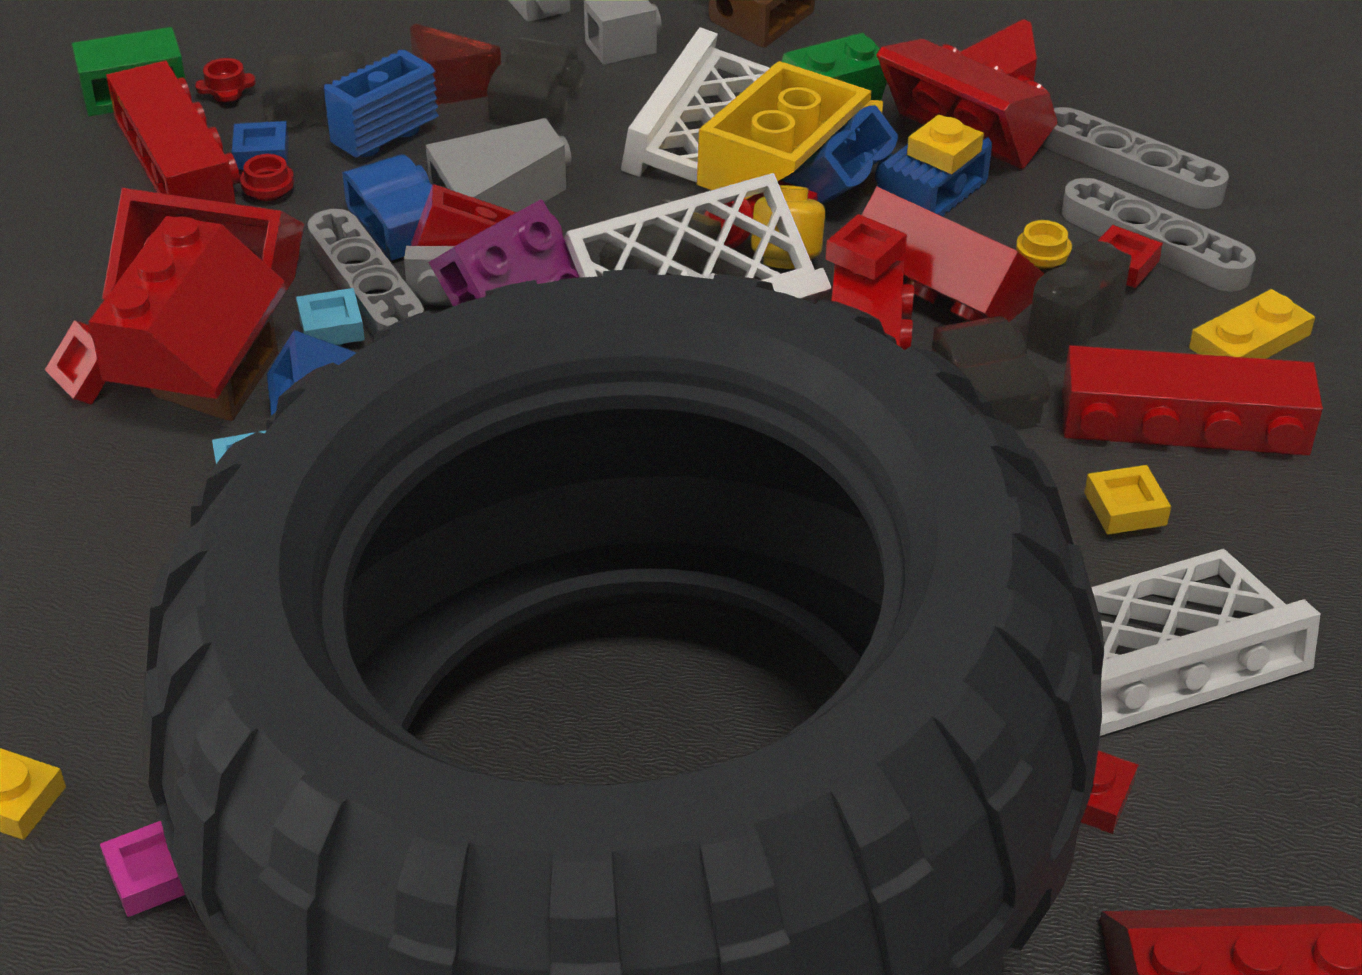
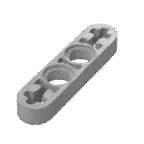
M1067 107L1054 108L1058 123L1042 144L1048 150L1190 207L1210 209L1222 204L1229 179L1228 172L1224 167L1080 110Z
M1094 178L1074 179L1065 186L1062 215L1068 222L1100 237L1113 224L1162 242L1159 264L1211 288L1234 292L1240 291L1250 284L1256 256L1254 251L1247 245Z
M328 209L314 214L309 219L307 226L312 253L339 290L354 288L362 322L373 338L374 333L395 322L424 312L422 303L355 215L343 209ZM352 261H365L358 264H345ZM374 290H387L379 294H366V292Z

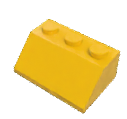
M778 61L699 129L697 185L715 190L771 173L775 174L777 181L797 170L871 100L872 91Z

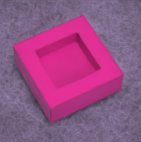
M161 821L100 843L105 864L127 917L185 895L167 847Z

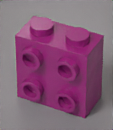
M542 199L428 262L453 306L485 297V291L509 284L536 280L537 284L569 278H580L564 240L561 225L556 217L549 212Z

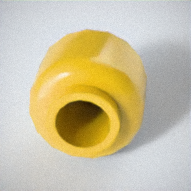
M779 185L810 260L817 258L821 254L823 246L825 207L820 202L808 198V188ZM762 197L755 203L753 219L767 226L772 210L768 206L766 198ZM776 225L774 230L779 232V229ZM752 234L751 247L756 252L761 238ZM768 242L762 256L764 257L763 264L775 268L795 269L789 253Z

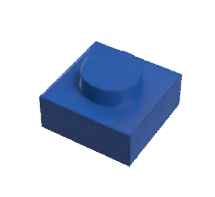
M286 121L234 124L232 154L237 163L238 170H244V164L248 159L261 154L281 156L288 165L289 136Z

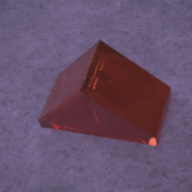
M416 23L410 27L412 54L432 65L435 70L433 76L436 81L433 84L437 89L434 92L438 98L435 100L437 105L494 96L503 91L500 46Z

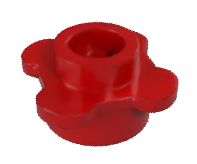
M219 58L208 62L203 67L204 79L198 80L195 83V88L199 94H211L216 101L231 102L239 99L245 88L253 87L256 84V79L253 74L244 73L243 64L239 60Z

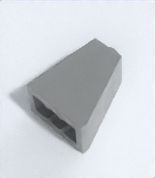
M546 118L426 145L428 178L431 185L435 184L515 212L540 199L546 202L566 190V168L570 167L572 163L571 151L566 138L558 136Z

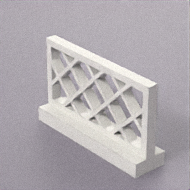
M699 27L628 128L621 171L640 177L646 167L650 165L697 182L699 129L688 130L684 123L699 120L703 124L707 123L736 98L733 93L743 92L770 68L716 49L718 33ZM721 69L738 75V77L723 79L717 70ZM718 95L722 102L706 104L702 97ZM684 147L688 155L679 156L664 149Z
M774 173L567 231L564 237L580 278L603 276V271H610L592 262L585 247V243L599 239L623 250L614 270L623 269L630 253L660 268L657 275H665L666 272L672 275H680L687 267L672 259L681 239H684L711 253L702 272V275L706 277L712 272L719 257L747 271L745 277L753 278L755 275L763 279L762 281L771 282L774 291L786 293L814 304L822 300L832 289L824 268L814 269ZM759 193L764 194L768 206L772 210L767 226L738 212L745 197ZM734 201L731 208L725 205V203ZM706 210L726 220L717 241L687 226L693 212ZM679 216H683L681 222L672 219ZM654 224L675 235L665 256L635 241L641 227ZM732 224L761 238L753 259L724 245ZM776 225L779 229V232L774 230ZM632 230L629 238L620 234ZM768 242L789 253L795 270L780 274L760 263Z
M1225 549L1091 587L1098 612L1117 615L1114 623L1101 621L1105 645L1101 677L1102 723L1100 736L1311 670L1314 667L1321 614L1305 599L1285 604ZM1219 574L1231 588L1195 581ZM1154 594L1175 598L1172 606L1138 598ZM1187 601L1222 607L1223 610L1221 615L1187 609L1185 605ZM1234 610L1253 613V615L1240 619L1232 617ZM1129 618L1165 626L1162 633L1130 627L1127 626ZM1176 628L1197 631L1181 637L1174 635ZM1118 645L1138 649L1122 655L1115 654Z

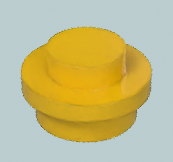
M1049 220L1033 221L1025 226L1024 232L1017 238L1016 251L1020 252L1039 269L1046 270L1062 265L1071 256L1072 243L1068 238V231L1059 223Z

